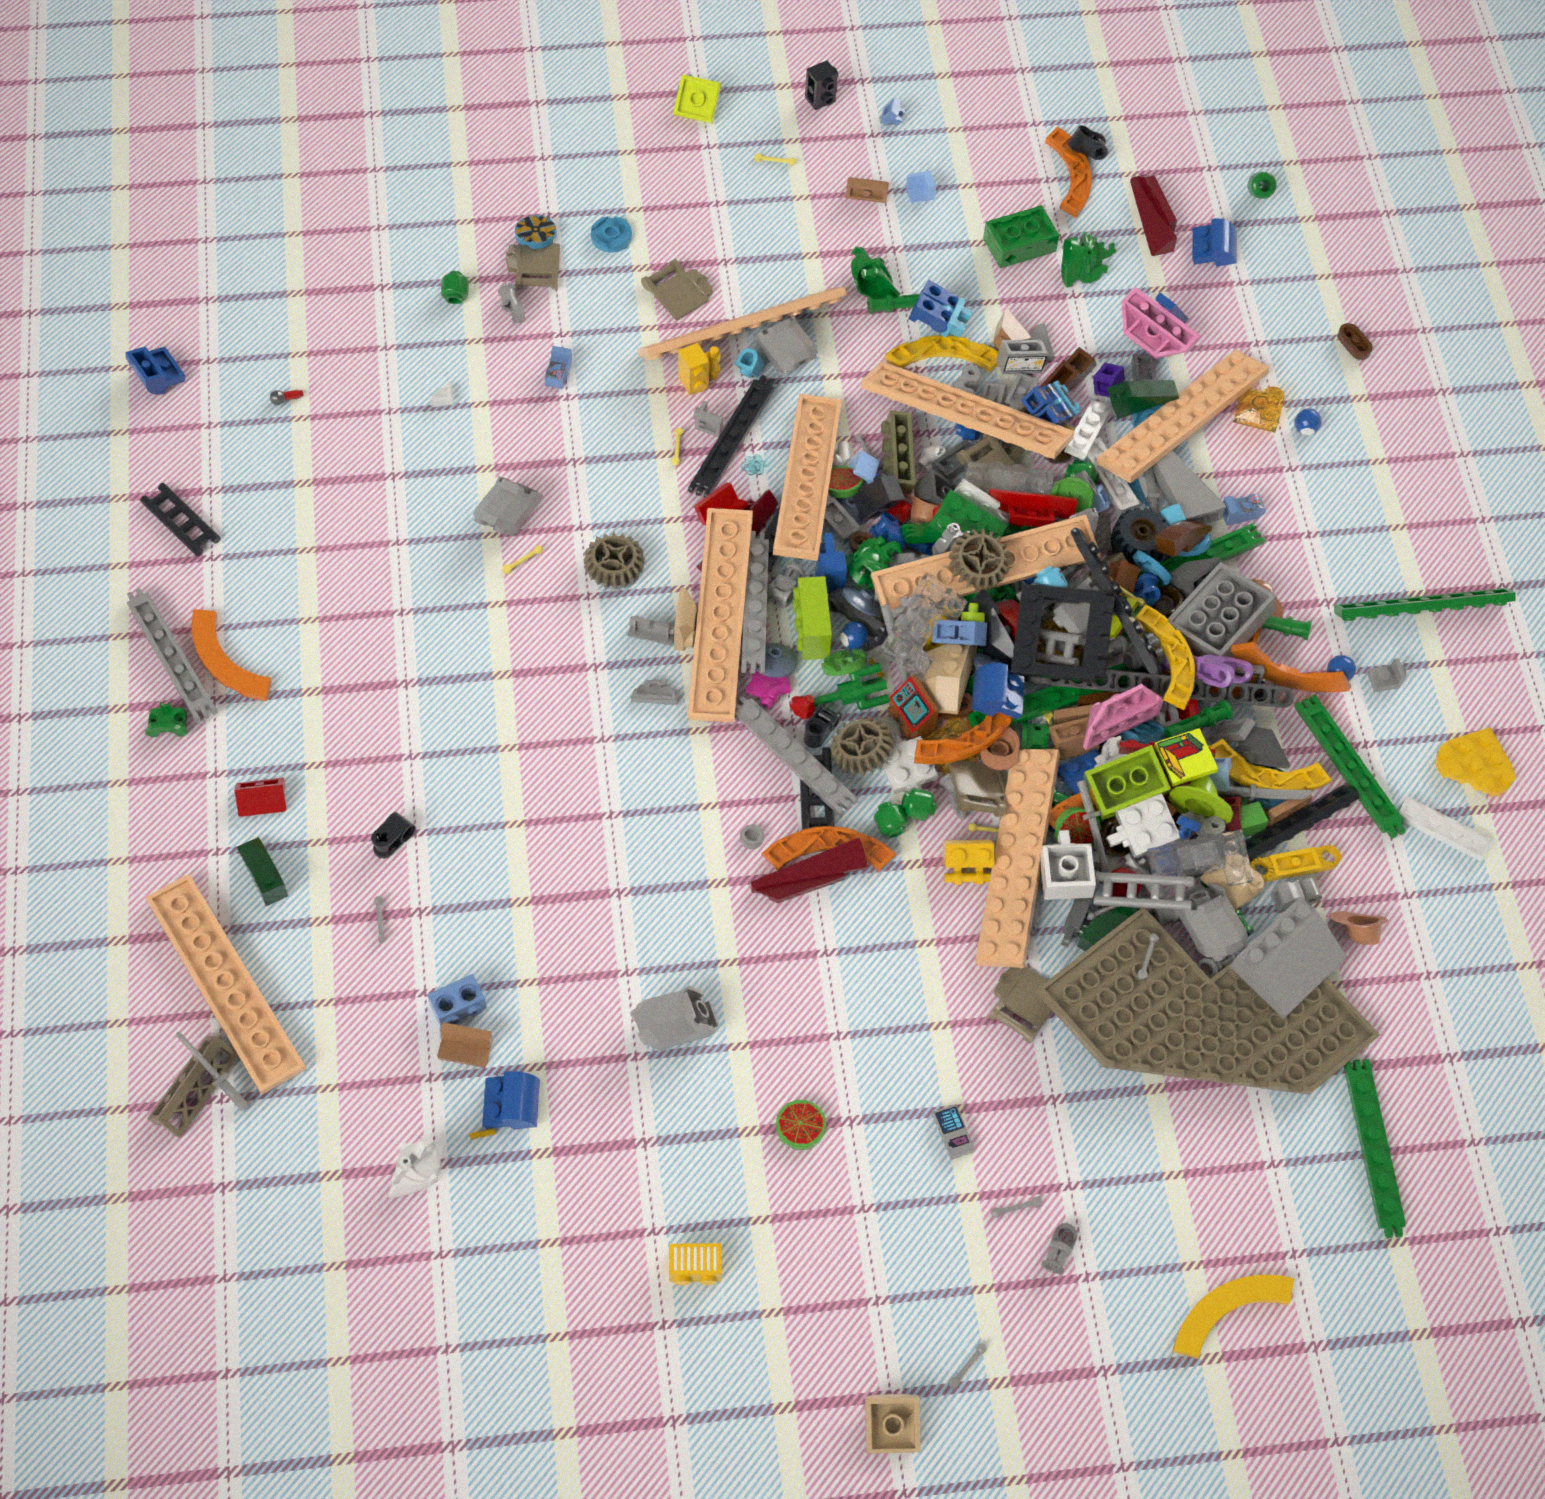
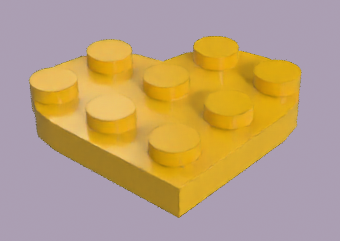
M1491 727L1451 739L1443 743L1437 751L1435 765L1443 778L1447 776L1451 780L1458 781L1457 784L1469 783L1475 791L1480 790L1483 793L1489 794L1490 797L1506 793L1516 779L1513 766Z

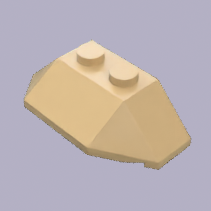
M945 644L926 652L918 680L938 708V713L958 714L973 666V658L978 650L977 645Z

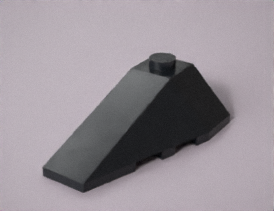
M983 589L969 602L978 603V613H985L984 623H987L986 646H978V648L992 658L1007 664L1008 670L1011 671L1014 650L1010 634L1011 630L1008 625L1003 626L997 616L1001 613L986 590ZM969 603L959 612L958 621H961L962 612H969ZM1023 676L1026 683L1031 680V676Z

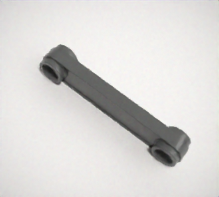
M837 588L828 595V605L832 612L841 613L851 622L862 623L866 626L868 635L872 638L879 634L877 629L884 624L873 616H869L852 606L843 596L842 588ZM890 639L881 644L893 653ZM900 640L903 653L913 649L911 641ZM916 658L907 661L906 666L911 664Z

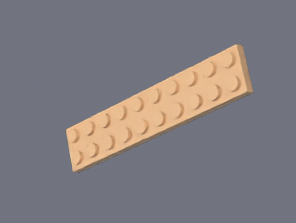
M845 286L830 288L637 349L639 357H646V360H654L664 357L663 352H666V354L677 353L683 346L688 347L695 343L702 345L704 344L703 340L715 341L724 338V333L725 335L743 332V327L745 329L760 327L763 325L762 321L765 323L782 320V315L786 317L801 314V309L804 311L822 307L821 303L823 305L841 301V296L847 295Z
M1235 349L1181 391L1179 399L1163 405L1097 457V465L1129 483L1133 482L1268 375L1269 367Z
M883 361L861 380V388L869 390L871 393L880 394L888 397L890 400L907 404L909 407H915L928 414H934L947 421L955 422L966 428L1001 439L1006 443H1012L1023 447L1025 450L1042 454L1047 458L1055 459L1074 438L1075 431Z
M799 394L773 555L818 561L842 403L841 399Z
M708 508L688 720L735 722L753 511L715 508Z
M1087 515L1001 537L999 543H1007L1005 551H1010L1008 559L1011 560V564L1007 566L1009 572L1007 575H1004V580L1002 582L997 581L998 584L995 587L1035 577V574L1051 565L1053 568L1064 569L1072 565L1086 563L1074 542L1071 530L1073 528L1081 529L1090 543L1093 541L1097 546ZM971 545L965 548L963 552L975 551L977 545ZM986 547L988 552L994 554L989 548ZM952 551L875 571L870 575L880 606L889 604L891 610L901 606L899 598L903 596H908L911 608L914 610L980 592L984 588L980 585L979 590H975V584H971L967 588V581L965 580L959 583L960 575L953 576L952 574L956 568L949 567L952 561L949 559V554ZM979 552L977 558H979V562H980V566H981L982 561H981L980 552ZM966 565V567L973 572L972 567ZM997 567L984 568L982 574H989L996 570Z
M1019 749L1018 760L1009 769L1005 791L1006 797H1004L1005 814L1000 819L994 853V868L991 870L975 960L978 966L1025 968L1041 873L1040 852L1042 845L1046 843L1060 759L1059 750Z
M190 874L146 896L147 903L261 1095L307 1070Z

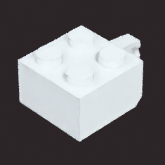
M1162 794L1117 811L1116 818L1120 826L1116 827L1117 833L1107 837L1110 847L1123 843L1124 848L1129 846L1134 859L1170 846L1180 840L1179 832Z
M1069 830L1059 831L1058 844L1042 845L1040 864L1044 900L1093 898L1096 882L1091 844L1070 843Z

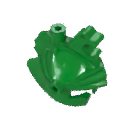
M1083 232L1079 245L1078 237L1064 240L1061 276L1065 287H1070L1076 280L1090 284L1093 281H1097L1102 273H1107L1108 265H1103L1102 260L1116 253L1115 243H1110L1109 249L1106 250L1104 242L1098 243L1096 237H1092V234L1087 235L1086 232Z
M856 246L852 250L851 254L855 255V257L851 261V272L856 288L861 295L865 297L869 295L880 297L885 296V294H891L892 296H899L901 294L892 284V276L884 265L885 261L882 258L871 259L862 247Z
M879 536L877 539L869 538L858 546L856 552L845 554L847 571L858 586L865 583L867 585L866 588L871 590L874 588L870 576L871 573L889 568L888 563L894 561L892 554L895 551L899 554L902 553L901 545L896 541L886 543L887 541L882 536Z

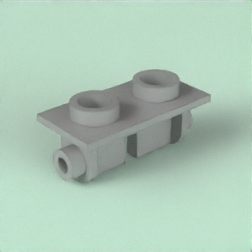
M957 523L947 526L942 533V537L932 547L933 556L951 551V546L956 544L957 537L962 538L963 533Z
M639 615L630 617V628L627 636L672 646L674 640V625L669 622L667 624L641 618Z

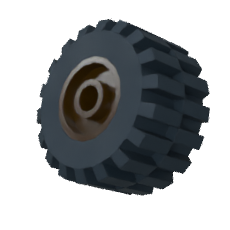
M1135 507L1133 511L1128 509L1116 521L1109 539L1111 541L1110 549H1114L1113 554L1122 552L1127 561L1135 566L1137 565L1133 560V555L1138 550L1158 561L1163 553L1156 551L1155 536L1167 528L1168 524L1163 523L1165 519L1162 516L1158 517L1155 511L1149 512L1148 508L1140 510V507Z

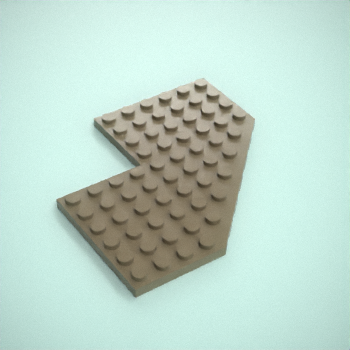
M1145 908L1139 909L1036 990L1041 999L1102 1067L1310 1095L1380 1036L1328 978L1323 980L1283 1019L1229 967L1232 962L1210 979ZM1155 933L1158 935L1159 940L1154 945L1146 972L1148 975L1145 980H1139L1137 973L1142 969L1150 944L1149 936Z

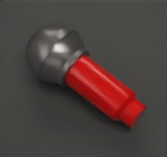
M297 389L286 392L274 390L270 394V401L274 405H280L286 400L304 396L303 390Z

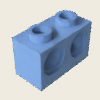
M933 620L932 643L986 646L987 623Z
M473 974L427 994L429 1005L440 1027L442 1022L457 1025L461 1019L468 1016H477L483 1012V1009L487 1008L485 997ZM468 995L475 996L471 1001L464 1000ZM446 1005L452 1006V1009L449 1011L441 1010Z

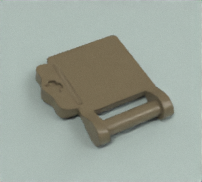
M552 243L540 249H531L525 244L524 246L520 244L509 245L505 260L507 270L509 272H516L515 286L517 289H522V286L558 289L560 244ZM522 276H552V278H522Z
M676 259L671 260L668 266L653 275L641 278L643 287L654 295L675 320H680L709 301V296L713 293L712 286L708 283L705 275L700 274L696 269L686 273ZM672 272L677 274L671 279L662 283L661 285L655 287L654 283L671 274Z
M985 434L982 440L966 451L961 450L956 454L958 461L969 471L964 479L987 494L989 489L1012 491L1026 480L1024 474L1000 446L998 439L988 434ZM988 445L993 449L972 463L970 458Z
M966 760L948 763L956 793L958 811L974 810L993 813L996 817L1004 816L1005 804L1003 800L1006 797L1007 781L1004 779L1001 770L991 769L984 763ZM968 798L979 799V800H986V801H993V804H991V803H985V802H978V801H971V800H969Z
M1010 967L1008 971L1003 972L999 977L994 994L1000 1000L988 1017L993 1021L997 1019L1024 1036V1040L1031 1044L1053 1012L1036 993V990L1048 980L1027 967L1022 969ZM1003 1008L1009 1009L1028 1021L1033 1027L1029 1029L1002 1011Z

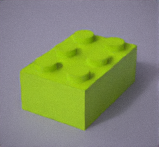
M825 576L798 578L797 587H793L794 599H792L793 613L796 615L794 627L795 632L798 634V638H796L797 652L801 651L802 660L825 659L830 655L832 638Z
M1152 745L1088 770L1083 776L1084 780L1087 781V787L1096 808L1101 813L1100 817L1102 820L1116 815L1119 810L1159 794L1167 795L1171 790Z

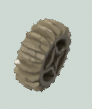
M984 528L980 530L979 534L975 529H972L970 534L964 532L962 538L957 537L956 544L951 546L952 553L949 554V559L952 561L949 567L956 568L952 573L953 576L960 575L959 583L964 580L967 581V588L971 584H975V590H979L980 585L985 590L989 588V584L995 587L998 584L997 581L1002 582L1005 578L1004 575H1007L1009 572L1007 566H1010L1011 560L1008 559L1010 551H1005L1007 543L1000 544L1001 536H998L996 539L993 538V531L986 535ZM971 545H977L975 551H968V553L963 552L965 548ZM986 547L989 548L994 554L988 552ZM979 552H980V557H981V561H982L981 566H980L979 558H977ZM966 565L972 567L973 572L966 567ZM997 567L996 570L989 574H982L984 568Z
M615 532L612 533V536L604 533L603 538L596 536L595 542H590L589 548H586L584 558L585 571L589 574L591 580L596 581L597 586L604 583L605 589L609 585H612L614 590L617 588V585L625 588L626 583L632 585L634 579H639L640 573L644 570L645 557L643 556V549L639 547L638 541L633 542L631 536L625 538L624 533L620 536H616ZM603 555L602 561L597 563L598 558ZM631 558V563L626 567L625 563H627V560Z
M861 716L858 721L852 719L850 724L843 723V729H837V735L832 736L831 750L833 759L840 769L843 768L846 773L851 771L854 776L858 772L864 776L866 771H870L873 774L875 768L882 769V763H888V757L893 756L894 742L891 731H889L885 723L882 724L879 719L873 720L871 716L866 720Z

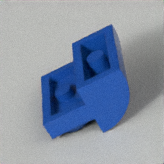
M1214 218L1211 219V225L1192 228V260L1194 265L1215 261V265L1218 267L1237 263V231L1231 222L1225 219Z
M144 346L125 352L127 362L151 394H165V387L185 382L186 375L165 346L151 351Z
M832 533L823 534V542L820 543L815 577L825 576L827 593L830 594L837 588L843 589L845 587L847 568L844 551L835 552Z
M989 663L982 665L974 672L972 710L989 716H994L999 712L1019 719L1023 714L1024 677L1011 674L1008 671L1007 664Z
M505 1071L504 1076L486 1078L482 1126L486 1129L511 1127L513 1130L537 1127L540 1079L535 1075L519 1071Z

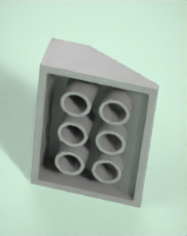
M1220 562L1174 611L1168 620L1176 630L1181 632L1189 648L1198 657L1208 654L1234 657L1231 652L1232 645L1246 643L1275 612L1276 595Z
M1299 897L1250 943L1229 967L1284 1019L1347 956L1320 914L1307 901Z

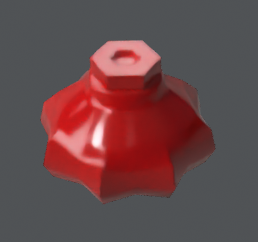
M811 695L794 696L791 698L789 707L793 710L794 715L799 716L802 720L810 719L816 709L813 704L815 702L814 698Z

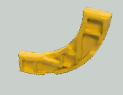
M941 335L921 337L917 341L902 343L885 354V359L888 362L902 369L919 360L933 357L963 359L979 365L988 372L998 367L996 362L997 350L983 343L980 345L971 342L968 338L948 335L946 338Z
M1145 604L1135 620L1138 619L1147 633L1152 632L1159 639L1160 646L1164 650L1170 665L1171 680L1163 700L1185 710L1195 681V664L1192 652L1181 632L1176 630L1164 615Z
M1224 739L1209 746L1210 749L1216 750L1215 758H1231L1232 767L1229 770V778L1248 788L1253 784L1256 785V788L1307 789L1314 791L1328 785L1332 781L1318 762L1302 769L1292 770L1291 772H1278L1275 769L1262 766L1257 767L1248 763Z
M1268 1274L1252 1275L1229 1281L1215 1288L1204 1296L1187 1315L1176 1336L1172 1352L1198 1359L1205 1338L1212 1327L1221 1318L1241 1306L1251 1303L1289 1305L1295 1278Z

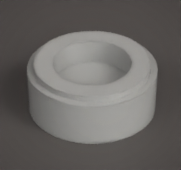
M747 825L741 830L740 842L745 848L757 849L763 844L764 832L759 826Z

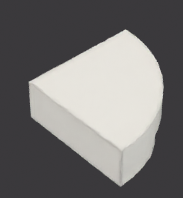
M451 383L442 385L441 389L433 394L431 400L432 407L454 405Z

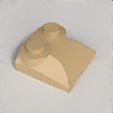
M680 587L674 625V650L684 651L688 647L693 648L698 606L695 605L692 597L683 587Z
M1228 854L1222 862L1200 877L1207 886L1209 883H1215L1225 888L1226 896L1235 911L1258 897L1264 890V880L1261 874L1255 871L1238 854Z
M880 1394L866 1396L864 1408L866 1453L921 1452L919 1395Z

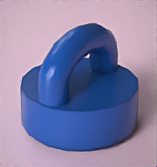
M1179 815L1176 822L1181 825L1179 837L1183 840L1188 839L1193 831L1199 833L1202 826L1201 823L1183 815Z

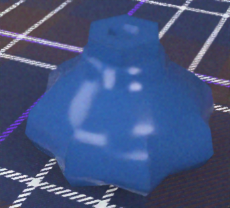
M961 424L955 425L956 434L961 436L963 441L965 439L974 441L980 438L981 434L979 431L966 428Z

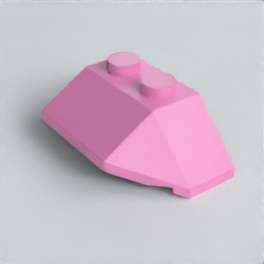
M1137 287L1121 301L1124 335L1155 359L1185 353L1200 338L1197 332Z
M1140 684L1123 693L1114 694L1110 699L1102 703L1094 704L1090 709L1083 748L1088 750L1159 715L1163 699Z

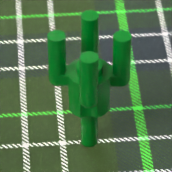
M880 664L868 665L850 673V681L837 684L838 691L814 697V706L817 707L821 702L827 704L841 700L843 706L856 702L859 710H866L889 703L888 694L865 700V695L888 689L886 681L882 680V677L863 682L860 681V677L881 672Z

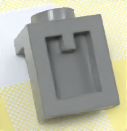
M703 401L700 408L696 407L694 411L695 429L719 437L723 431V417L714 413H708V402Z
M1399 658L1393 659L1391 665L1370 668L1367 672L1374 693L1400 688L1407 675L1406 669L1401 665Z

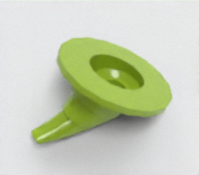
M1209 775L1191 780L1187 786L1173 788L1168 797L1171 805L1178 809L1177 811L1181 814L1191 811L1196 815L1203 814L1205 819L1217 816L1223 819L1225 824L1231 822L1234 814L1231 807L1222 798L1218 797L1216 787Z

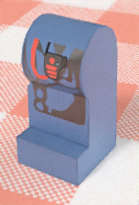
M552 346L551 358L545 374V386L563 389L572 365V349Z
M1251 494L1247 497L1235 499L1233 496L1224 497L1223 503L1226 509L1223 518L1226 526L1258 519L1266 513V508L1259 494Z

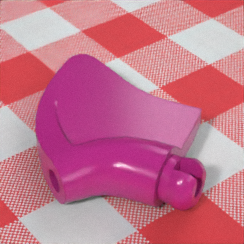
M755 669V674H752V679L746 688V692L761 698V705L764 707L767 704V709H770L780 696L791 693V687L787 676L781 678L767 677Z

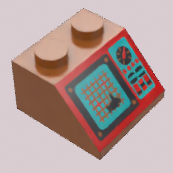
M914 674L889 697V706L887 708L891 719H896L903 737L909 740L919 736L923 739L935 733L939 711Z

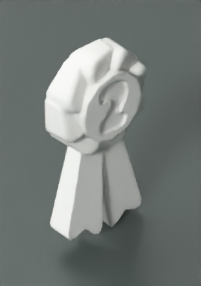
M1131 852L1125 856L1128 868L1134 870L1137 874L1150 875L1149 868L1145 864V858L1134 859ZM1145 884L1151 894L1152 884ZM1161 887V896H1160V899H1161L1162 896L1166 893V892L1162 889V887Z

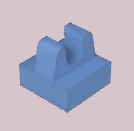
M894 97L883 107L881 123L886 126L889 123L898 126L903 122L904 119L901 117L905 114V110L900 107L901 100Z

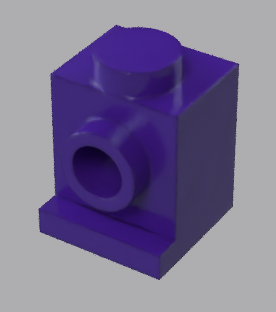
M1105 362L1093 376L1094 394L1109 397L1107 388L1125 381L1124 367Z

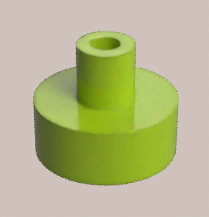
M969 603V612L961 613V621L984 622L985 613H978V603Z

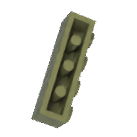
M890 410L886 421H883L881 425V434H884L882 452H885L883 470H886V476L896 475L902 493L911 495L916 485L911 412Z

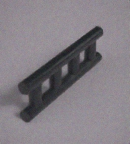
M165 483L159 484L158 490L161 493L153 499L146 495L141 497L140 502L197 557L202 555L203 550L200 546L205 542L211 540L217 544L221 540V537ZM169 499L175 506L164 513L158 505ZM182 512L189 520L178 526L171 519ZM197 526L203 533L192 540L186 532Z
M824 747L822 748V755L812 756L832 774L831 748ZM800 779L802 830L811 827H835L834 810L819 796L810 797L809 787ZM810 806H824L825 817L811 818Z

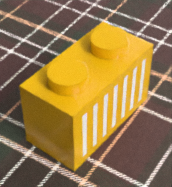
M721 1243L669 1244V1282H674L675 1285L681 1286L689 1285L690 1282H700L702 1285H714L716 1282H721Z

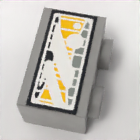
M1002 340L996 362L1002 374L1042 373L1048 352L1042 340Z

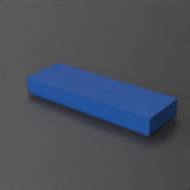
M1158 293L1155 300L1183 323H1186L1189 318L1182 310L1162 293Z

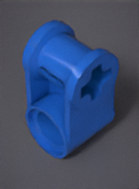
M885 511L881 514L882 518L876 525L870 528V531L876 539L882 536L887 541L886 543L896 541L901 545L900 549L903 550L906 541L899 522L892 514Z
M1153 573L1142 574L1136 581L1133 593H1131L1137 598H1142L1145 604L1150 607L1160 598V590L1157 588V576Z

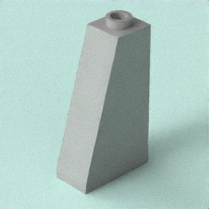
M1174 451L1169 452L1152 466L1154 479L1168 506L1180 504L1186 520L1208 524L1222 519L1226 509L1225 504Z

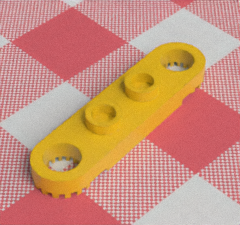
M1325 845L1274 854L1263 858L1258 857V859H1254L1251 862L1250 866L1254 870L1256 866H1263L1267 873L1261 876L1264 882H1270L1335 869L1341 861V853L1339 849H1336L1337 847ZM1330 853L1335 861L1326 862L1327 860L1322 858V854Z

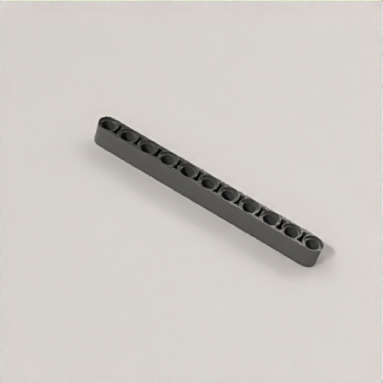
M1106 668L1105 680L1100 685L1092 682L1079 681L1074 683L1071 680L1043 679L1054 686L1125 692L1140 685L1142 679L1148 677L1150 679L1148 689L1159 696H1164L1167 691L1164 690L1163 685L1165 681L1171 679V674H1151L1150 672ZM1126 675L1128 679L1127 684L1119 687V677ZM1195 678L1196 688L1190 699L1217 702L1226 700L1228 703L1279 708L1291 706L1295 699L1294 693L1290 688L1281 685L1252 682H1233L1231 686L1218 687V692L1211 696L1209 694L1211 685L1204 683L1199 678ZM1239 686L1241 690L1240 695L1233 698L1232 690L1234 687ZM1261 688L1263 696L1261 699L1256 700L1254 697L1255 691ZM1280 691H1284L1286 694L1282 702L1277 700V695Z

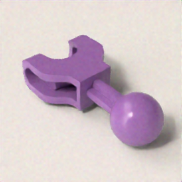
M1165 654V664L1162 667L1170 671V665ZM1212 654L1199 657L1193 656L1196 671L1195 678L1202 679L1206 684L1224 688L1231 686L1233 682L1244 683L1252 678L1253 668L1247 661ZM1240 666L1243 668L1245 673L1243 677L1235 674L1236 667Z

